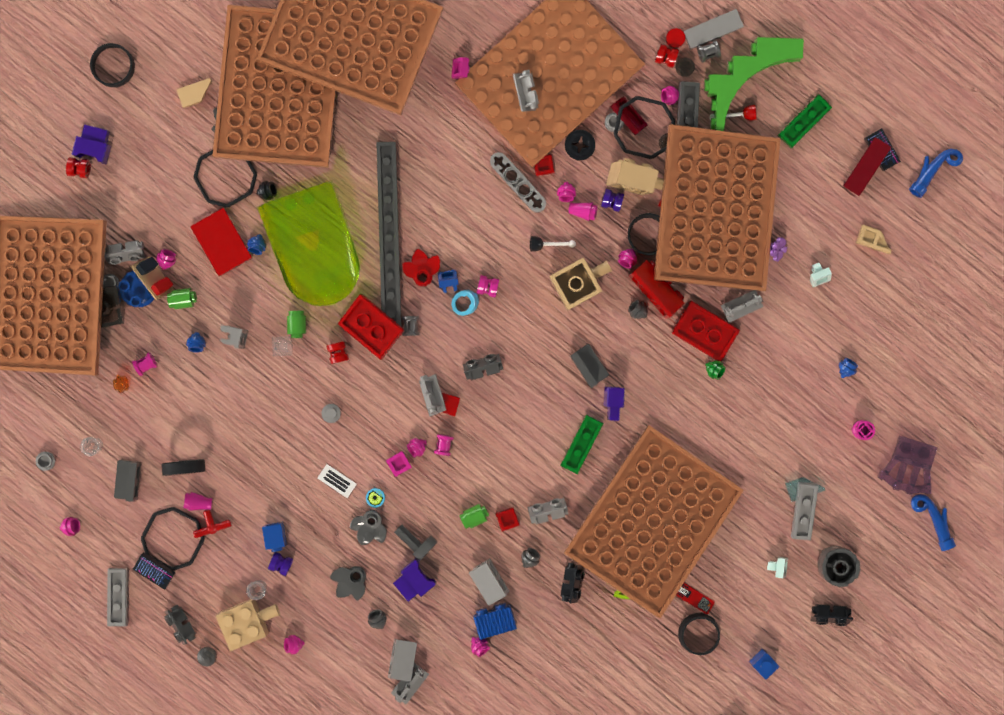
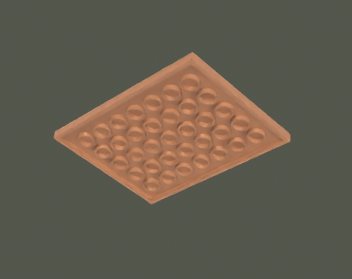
M280 0L257 56V61L401 116L443 12V7L426 0Z
M545 0L469 70L467 78H459L455 85L529 166L533 168L644 67L645 63L587 0ZM525 70H530V73L533 74L535 87H532L531 91L536 90L540 103L538 104L539 108L535 111L521 112L513 74L522 73Z
M228 5L212 156L222 159L329 168L336 91L257 61V56L276 9Z
M669 125L654 280L766 291L780 138Z
M0 216V370L80 375L99 374L106 220Z
M648 425L563 553L661 619L744 490Z

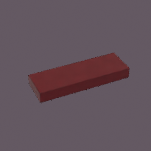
M875 137L843 187L860 196L892 147Z

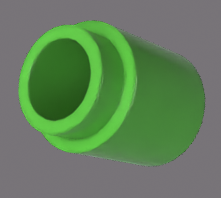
M191 288L173 290L171 293H167L168 306L175 310L194 307V303L197 302L196 292L192 291Z
M288 311L287 334H291V338H303V334H306V316L304 311Z
M477 504L463 511V514L459 516L465 529L469 527L472 529L488 521L489 513L485 505L481 507L480 504Z

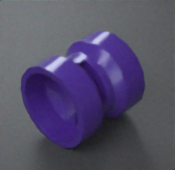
M606 189L601 207H609L613 211L619 212L624 194L620 192L616 194L612 190Z
M275 552L268 570L279 571L280 575L286 577L293 558H284L280 553Z

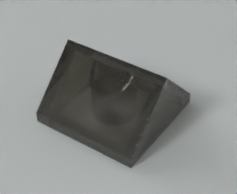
M118 286L103 288L101 328L124 324L125 304Z

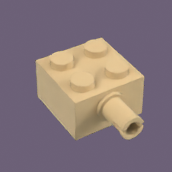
M624 158V160L611 163L606 186L639 195L652 194L654 188L663 190V178L657 177L659 170L653 169V165L645 163L637 165L635 160Z
M583 257L552 274L549 278L568 311L602 292L597 279L612 270L607 261L591 269Z
M254 597L219 612L216 615V619L230 652L266 637L269 630L265 621L279 616L280 611L276 604L260 611Z

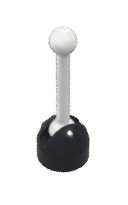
M530 236V252L540 251L543 246H569L573 248L576 246V242L574 240L569 242H543L540 237Z

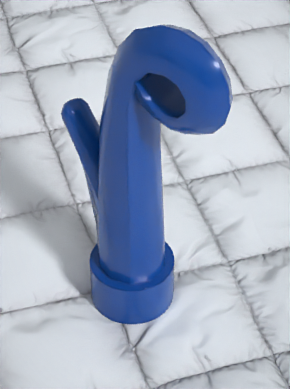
M957 149L945 150L930 164L929 156H925L921 173L918 179L911 185L909 191L914 196L922 198L943 162L946 160L949 165L958 166L963 161L962 153ZM950 156H956L957 160H952Z
M921 494L914 496L911 500V507L916 512H923L928 509L941 551L956 547L948 528L947 508H943L941 516L936 505L929 497ZM919 500L923 501V505L921 507H918L917 505Z

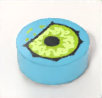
M373 488L366 494V502L371 507H380L385 501V493L379 488Z

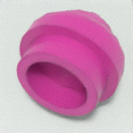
M674 86L663 88L661 91L662 102L667 105H674L678 101V89Z
M565 182L558 188L557 196L562 202H571L576 196V189L570 183Z
M633 248L620 252L618 262L621 266L630 269L636 265L637 256Z
M162 249L157 254L156 260L162 270L170 268L175 264L176 254L167 249Z
M414 438L407 444V449L413 457H421L426 450L427 441Z
M66 517L59 528L65 535L74 536L80 531V522L77 518Z
M290 635L284 639L285 652L291 655L297 654L305 644L304 641L295 635Z
M472 637V653L478 657L483 656L490 649L489 642L486 639L480 640L479 637Z

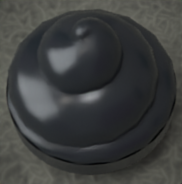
M269 181L262 182L259 185V189H257V195L264 200L273 199L277 195L276 185Z

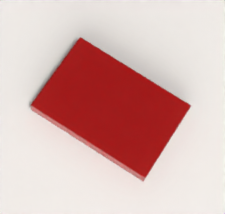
M225 208L190 226L219 277L253 258Z
M359 294L338 322V325L379 360L385 357L405 330L363 294Z
M691 300L671 334L714 360L722 362L739 334L740 329Z

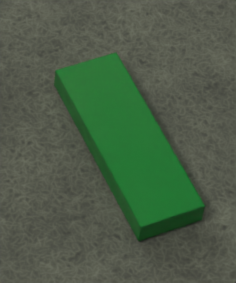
M818 94L777 136L790 149L793 148L832 106Z
M586 415L560 466L578 475L604 423Z

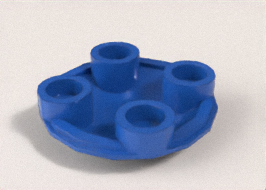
M134 271L128 272L118 285L122 299L130 306L145 307L154 300V297Z

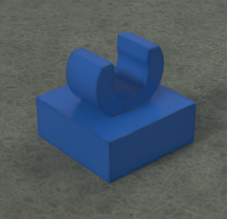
M456 269L437 273L439 287L443 289L444 293H447L446 287L453 286L454 291H457L459 283Z

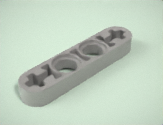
M503 153L493 154L490 159V165L531 211L535 213L542 212L546 206L544 197ZM496 157L498 159L503 158L502 164L505 167L507 164L510 165V167L504 170L503 174L500 172L503 168L499 164L497 166L494 165V158ZM510 170L517 173V178L514 181H509L506 178V173ZM521 185L529 186V194H520L519 187ZM533 192H535L536 194L533 196L536 201H542L541 208H533L534 202L531 199L529 200V202H527L526 199L529 198Z

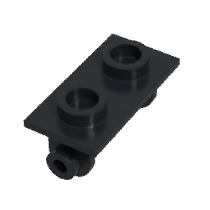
M568 562V566L565 567L564 579L569 580L570 584H562L560 594L562 601L572 604L577 603L580 599V585L585 576L583 566Z
M816 604V606H812V614L815 615L811 618V621L816 622L818 625L835 623L836 626H847L853 620L852 617H848L851 616V609L847 606H833V612H830V605Z

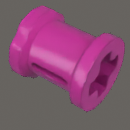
M150 352L140 360L132 361L133 367L139 376H142L144 372L151 368L158 367Z
M437 434L438 442L434 453L450 456V445L454 437Z

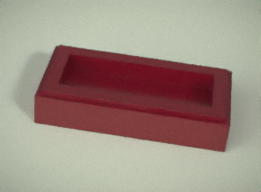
M623 96L610 107L618 115L620 106L628 101ZM631 104L623 109L621 120L634 135H637L648 126Z

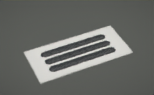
M326 464L318 476L319 480L348 498L356 486L355 482Z

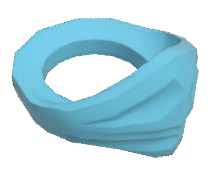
M471 290L458 292L452 299L453 311L461 316L472 314L477 309L479 297ZM461 296H467L471 301L469 308L464 312L456 307V301Z

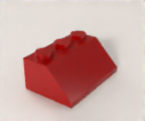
M646 260L628 276L665 319L670 318L685 304L683 301L684 296L678 290L674 291L671 288V281L654 280L655 263Z

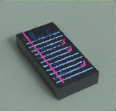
M882 128L864 138L868 147L875 137L892 147ZM893 147L880 164L882 171L901 162Z
M144 552L132 569L164 590L168 587L176 573Z

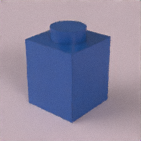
M284 522L268 524L262 527L265 549H271V552L282 551L283 547L287 545Z
M761 649L749 661L765 680L780 667L764 649Z

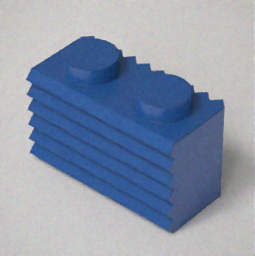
M500 603L495 605V609L489 611L487 608L477 610V614L473 616L480 640L517 629L510 604Z

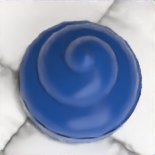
M261 234L248 240L247 250L255 255H261L266 250L267 245Z
M195 332L187 339L186 345L191 352H202L204 347H206V342L200 336V333Z
M849 358L840 361L838 365L841 378L850 377L857 372L858 365Z

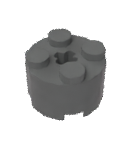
M831 546L825 548L819 556L817 562L819 574L831 585L847 587L858 578L860 562L850 550L841 546ZM838 563L842 564V567H838V570L835 568Z

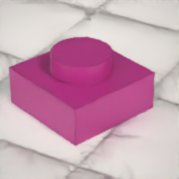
M460 57L453 59L451 78H467L470 70L469 58Z
M403 451L386 460L395 477L412 468Z

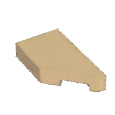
M211 78L176 89L183 108L202 103L212 83Z
M866 225L861 226L856 244L891 254V249L888 247L881 230Z

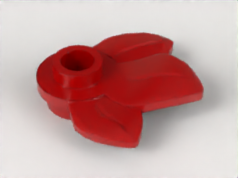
M417 249L412 256V262L402 263L403 272L407 277L413 278L418 286H428L432 282V276L440 269V258L436 255L428 259L422 250ZM421 274L427 276L425 281L419 279Z

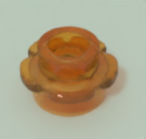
M120 374L113 380V387L119 393L129 389L127 376H121Z

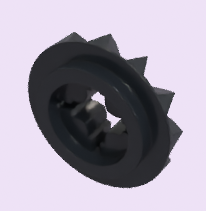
M575 130L567 136L565 151L571 158L577 161L586 160L594 153L595 140L589 132ZM580 138H582L583 145L588 147L582 148L580 153H578L577 146L572 144L578 143Z

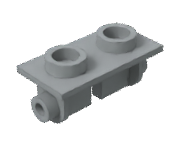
M530 70L513 74L521 112L535 111L539 108L538 104L540 103L536 90L531 91V88L535 87L533 74L530 73Z
M143 241L125 242L126 249H123L122 243L108 245L105 248V260L108 264H120L125 261H138L146 258L142 250L144 249Z
M753 290L721 305L728 323L762 308L763 300L760 294L758 295L757 291Z
M436 374L429 377L427 375L421 376L419 383L429 417L446 411Z
M556 498L550 502L537 503L527 507L531 523H536V525L549 521L547 516L551 514L552 520L563 518L569 514L565 498Z
M414 663L411 682L400 680L391 694L396 697L395 700L399 703L407 704L429 673Z

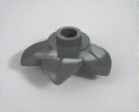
M370 510L364 516H356L352 519L350 528L358 531L357 540L360 545H367L373 539L383 543L386 539L387 530L381 523L382 517L377 511ZM373 518L375 522L371 523L369 522V519Z
M354 566L350 569L341 567L330 575L333 581L338 582L336 588V596L338 598L347 597L352 594L354 599L358 601L363 597L365 593L364 581L366 579V572L363 568L359 566ZM358 572L360 578L355 579L353 573Z

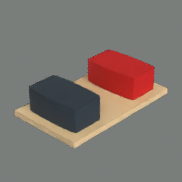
M149 256L135 263L131 268L154 299L158 300L174 290L172 287L173 283L157 267L159 264L156 260Z

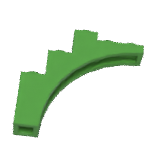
M757 37L754 43L751 44V55L754 56H733L731 61H728L727 72L730 75L710 74L707 80H704V91H707V97H714L711 100V111H714V118H711L710 129L724 131L725 118L731 101L739 88L756 73L781 63L800 62L803 59L804 39Z

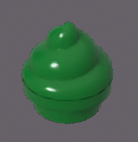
M715 360L705 364L708 376L712 379L718 380L725 373L726 367L721 361Z

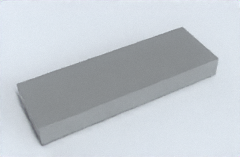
M737 9L683 32L691 50L743 28L744 25Z
M798 482L791 531L792 539L811 540L819 487L817 483Z
M108 568L107 626H128V568Z

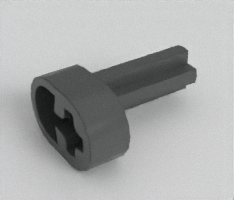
M403 525L394 532L414 551L413 555L419 561L438 543L430 535L422 544Z

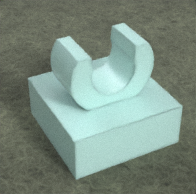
M820 263L812 265V274L810 276L812 287L831 281L832 273L829 267L822 269Z
M779 557L777 562H768L767 570L776 571L775 577L785 578L788 558Z

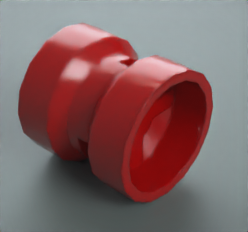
M661 44L655 63H664L667 67L673 68L679 50L675 48L669 49L666 45Z
M69 157L66 163V175L71 177L77 175L80 178L87 179L91 168L90 160H77L76 158Z
M345 341L326 346L331 356L329 358L330 364L349 360L348 354L345 352Z

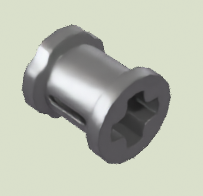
M713 41L712 44L703 47L701 45L697 46L698 56L702 63L706 59L719 58L721 56L717 41Z
M419 316L402 317L405 329L403 336L420 335L417 325Z

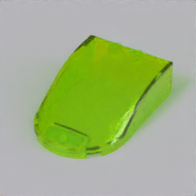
M333 180L263 203L257 207L284 281L295 297L310 305L328 306L340 302L352 292L359 277L360 262Z

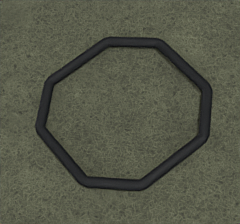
M636 96L620 106L614 137L623 152L654 159L666 151L667 144L653 155L627 150L618 136L623 109L633 102L641 100L663 106L671 119L672 125H675V118L664 102Z
M213 150L199 157L194 180L208 203L228 208L253 193L257 172L251 161H246L254 174L249 192L228 204L210 200L197 176L202 160L212 155Z
M175 507L155 512L141 536L145 553L150 556L145 537L156 516L175 511L196 522L197 528L201 529L199 520ZM204 536L200 537L201 540L190 561L171 567L156 558L154 559L173 571L193 564L205 538Z

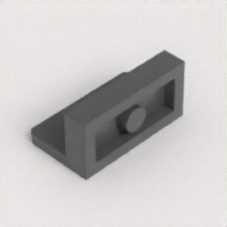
M589 344L570 355V358L590 388H593L597 383L609 376Z
M117 461L114 498L125 499V501L134 502L138 499L141 462Z

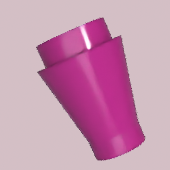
M571 202L568 213L587 221L595 220L598 206L593 205V203Z
M193 492L185 494L183 508L188 509V511L211 510L212 498H207Z

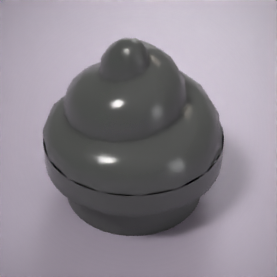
M635 300L629 306L628 312L634 319H645L648 314L647 305L643 301Z
M528 548L521 554L524 568L534 567L540 562V554L533 548Z
M379 609L370 612L368 615L370 627L376 629L384 628L387 620L386 614Z
M204 647L197 654V660L202 666H211L217 659L216 651L211 647Z

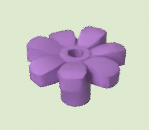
M778 237L776 242L770 244V256H773V260L777 262L781 260L783 252L786 253L788 248L785 246L786 239Z

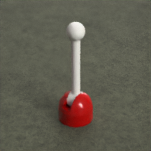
M755 105L746 106L742 112L727 114L726 118L743 116L746 120H756ZM714 114L710 115V120L714 118Z

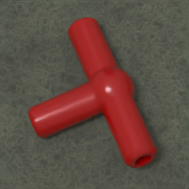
M206 510L203 514L207 527L193 531L194 538H199L208 534H215L217 531L231 527V521L228 519L215 524L211 510Z

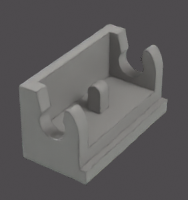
M221 325L220 330L230 333L228 335L230 339H220V341L224 344L235 346L234 348L245 349L248 330Z
M490 558L469 572L488 606L509 593V589Z
M394 639L388 678L411 682L417 643Z

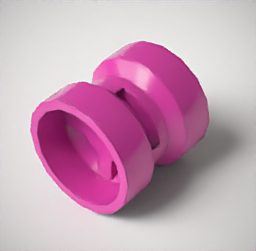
M481 275L477 294L483 295L485 293L495 298L499 279H488L486 276Z
M860 420L853 424L852 433L858 439L869 440L875 435V427L871 422Z

